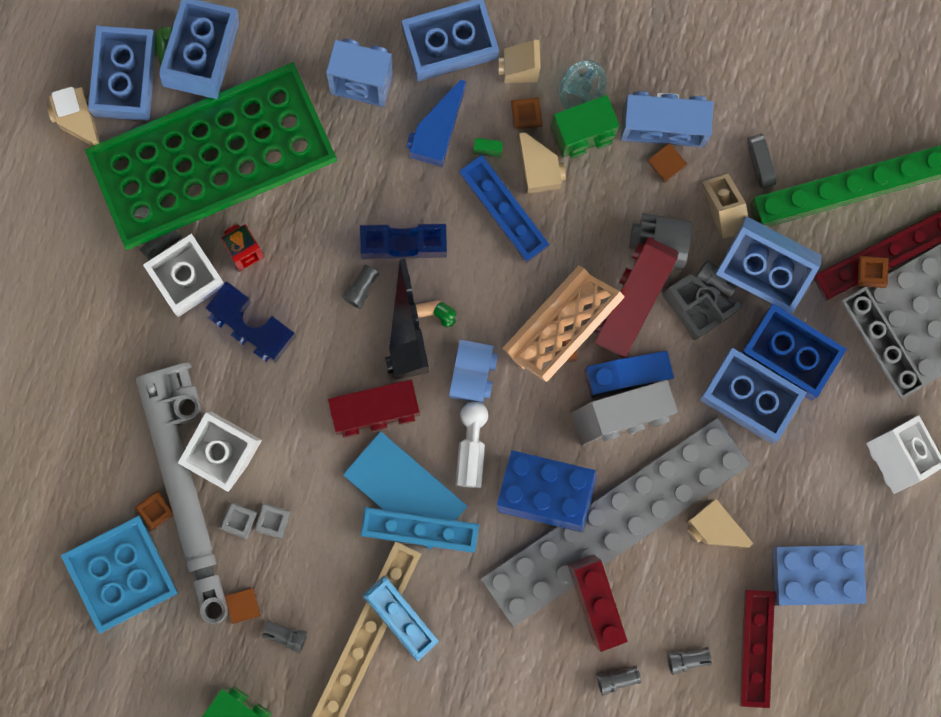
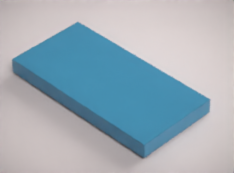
M382 432L374 438L343 474L383 510L456 521L468 507Z

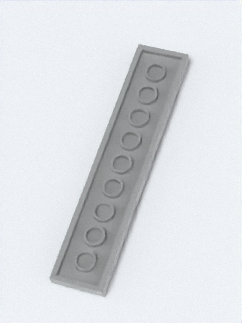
M717 418L590 504L583 533L556 527L481 578V580L514 627L574 586L567 564L596 555L602 560L604 566L743 471L750 464Z

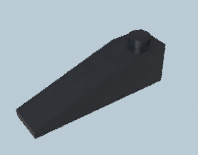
M405 258L399 261L389 345L390 356L385 357L388 374L394 373L395 380L429 373L422 332L419 328L418 314Z

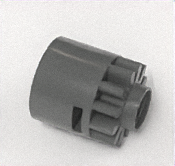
M642 213L640 224L633 223L629 249H636L639 242L645 244L647 238L650 237L678 251L679 255L673 268L684 269L690 247L692 221Z

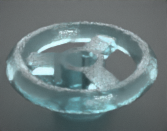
M583 60L568 69L562 78L559 89L560 101L565 109L576 106L570 102L568 93L582 97L583 103L604 96L607 78L603 67L596 61ZM589 68V70L583 74L579 72L582 69ZM597 74L598 88L592 98L590 94L591 82Z

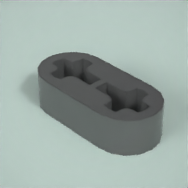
M758 134L747 137L750 157L760 187L765 188L776 185V174L764 135Z

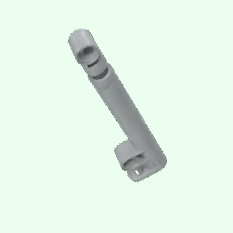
M183 363L138 376L135 380L185 558H187L189 573L194 572L197 580L193 583L200 605V614L207 623L217 624L225 621L229 610L219 575H215L212 566L217 565L215 555L212 554L213 548L191 470L178 464L185 451L178 426L198 420L203 412L195 386H192L188 372L192 368L191 363ZM193 401L196 407L193 414L183 415L181 407L184 402ZM213 602L219 603L222 607V614L217 619H212L207 612L208 606Z

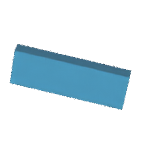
M382 576L362 594L363 598L415 660L419 661L439 642L387 577Z

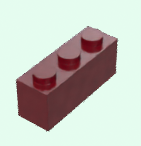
M412 379L328 399L336 435L342 434L343 438L359 435L360 429L370 427L371 432L388 428L387 423L398 421L399 425L409 424L416 421V416H420Z
M591 555L567 564L594 646L602 652L627 643L628 640L602 560L596 555Z

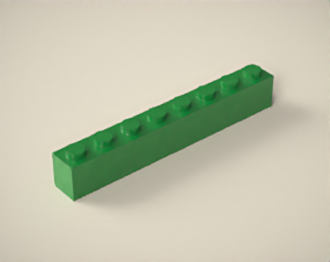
M941 145L754 197L750 202L754 220L766 227H772L941 179Z

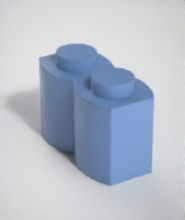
M466 340L459 341L449 398L468 402L476 401L482 404L484 398H490L493 382L488 381L489 370L495 371L498 354L493 353L494 346Z

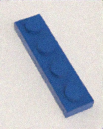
M483 155L459 171L461 177L526 263L549 247L550 244Z

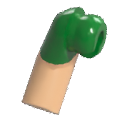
M440 300L416 304L418 318L434 315L441 319V324L444 327H452L456 323L455 310Z

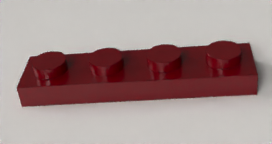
M745 590L740 707L770 708L775 591Z

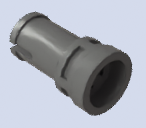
M174 230L148 241L139 250L151 260L169 245L172 246L182 236L177 230Z
M707 259L696 277L706 285L710 284L730 298L738 286L716 275L718 267Z
M364 265L355 282L348 287L342 298L352 306L361 309L365 302L364 299L368 297L366 294L380 273L372 267Z
M268 620L262 638L286 645V648H290L300 654L308 632L297 630L296 628L290 629Z
M708 647L687 652L682 650L679 652H667V661L671 675L681 673V671L687 672V669L712 665Z
M637 665L615 672L610 670L596 673L602 696L616 692L619 688L641 683V676Z

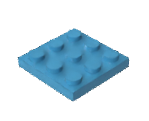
M137 516L61 555L99 634L179 594L141 516Z

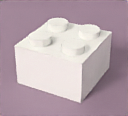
M192 233L143 264L177 317L226 287Z

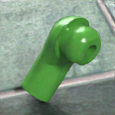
M171 26L161 27L156 32V51L160 66L172 32Z

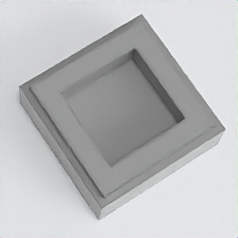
M230 502L220 529L247 540L258 513Z
M263 503L254 531L283 539L291 511Z

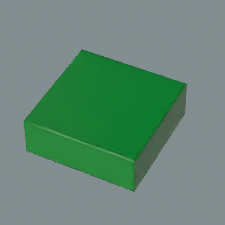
M477 138L475 139L473 154L501 158L503 142Z

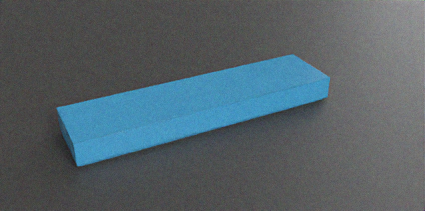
M365 507L360 536L475 553L479 524Z

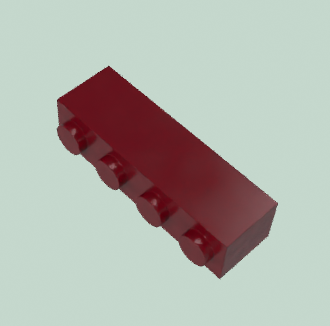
M650 237L647 238L645 244L638 243L632 255V258L636 261L632 269L626 267L619 281L623 285L620 292L624 298L594 330L598 334L595 341L596 344L626 358L677 261L678 251Z

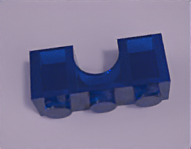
M446 223L417 224V227L405 229L391 228L389 225H360L361 259L447 258Z
M226 281L205 308L210 313L208 319L220 328L224 325L233 331L230 336L243 346L248 342L256 349L253 353L267 363L270 359L276 363L296 338V334L273 316L261 327L252 328L244 323L243 315L251 301L246 295Z

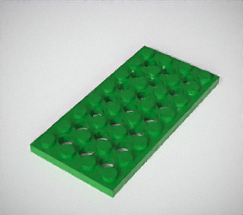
M294 62L220 92L217 99L206 98L85 149L126 251L337 162L336 155ZM277 93L286 95L285 101L281 104L271 102L272 97ZM251 104L260 106L259 112L255 115L245 113L246 108ZM225 115L234 117L233 123L229 126L219 124L220 119ZM287 117L297 119L296 124L291 128L282 126L283 120ZM199 126L208 128L206 135L203 137H195L193 135L194 130ZM261 128L271 130L270 135L265 139L256 137V132ZM179 137L182 139L178 147H167V143L171 138ZM235 139L245 141L244 146L239 150L229 148L230 143ZM297 141L308 143L307 148L302 152H296L292 149ZM147 148L155 149V154L152 158H141L143 150ZM209 150H216L218 152L217 158L213 161L203 159L204 154ZM271 152H279L281 158L276 163H269L266 161L267 155ZM120 159H127L129 161L128 167L124 170L115 169V164ZM182 161H190L192 163L190 170L187 172H179L177 170L178 165ZM253 163L255 169L250 174H242L240 168L243 164ZM156 172L165 173V179L161 183L151 182V177ZM219 174L229 176L228 181L224 185L214 184V178ZM137 183L139 189L135 194L128 195L125 193V188L128 184ZM200 185L202 191L198 196L192 197L187 194L191 186ZM173 196L176 198L173 206L169 208L161 206V202L165 197ZM141 207L149 209L147 217L143 219L135 218L137 209Z

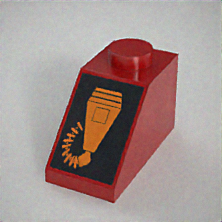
M236 224L224 231L225 236L221 237V240L240 272L264 258L259 245L246 224L242 226Z

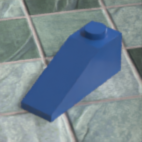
M460 80L418 124L416 132H410L406 149H410V158L443 167L466 88V81Z
M668 351L613 360L587 366L584 370L591 398L674 379Z

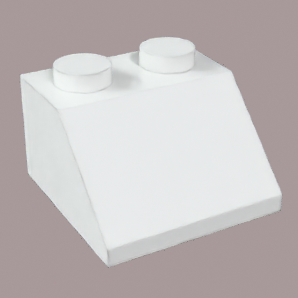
M206 412L178 464L229 492L249 465L262 440L213 412Z
M919 415L866 443L871 457L877 462L883 473L884 481L891 488L893 494L921 482L941 469V454Z

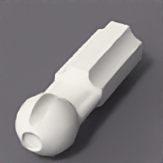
M470 401L462 408L460 413L461 421L467 428L466 439L459 442L455 486L481 488L485 444L479 440L480 428L488 420V411L482 403Z

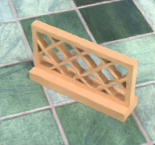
M578 265L502 349L522 369L526 368L547 382L622 301L624 296L620 291L591 276L585 268ZM611 296L606 303L600 305L601 299ZM593 303L592 308L583 311L584 305ZM590 318L585 325L581 326L582 320ZM573 324V329L564 332L565 326ZM571 339L566 346L562 347L563 341ZM554 345L552 351L545 353L546 347ZM551 360L550 364L542 371L543 363Z

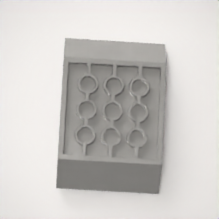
M940 244L888 274V285L886 288L866 286L841 301L900 400L941 376Z

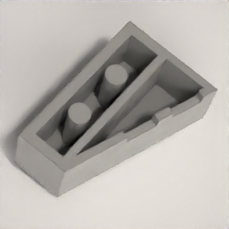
M668 380L593 401L571 412L580 443L583 445L599 439H603V442L619 438V433L628 431V434L637 433L645 430L644 425L653 423L654 427L669 423V417L678 413Z

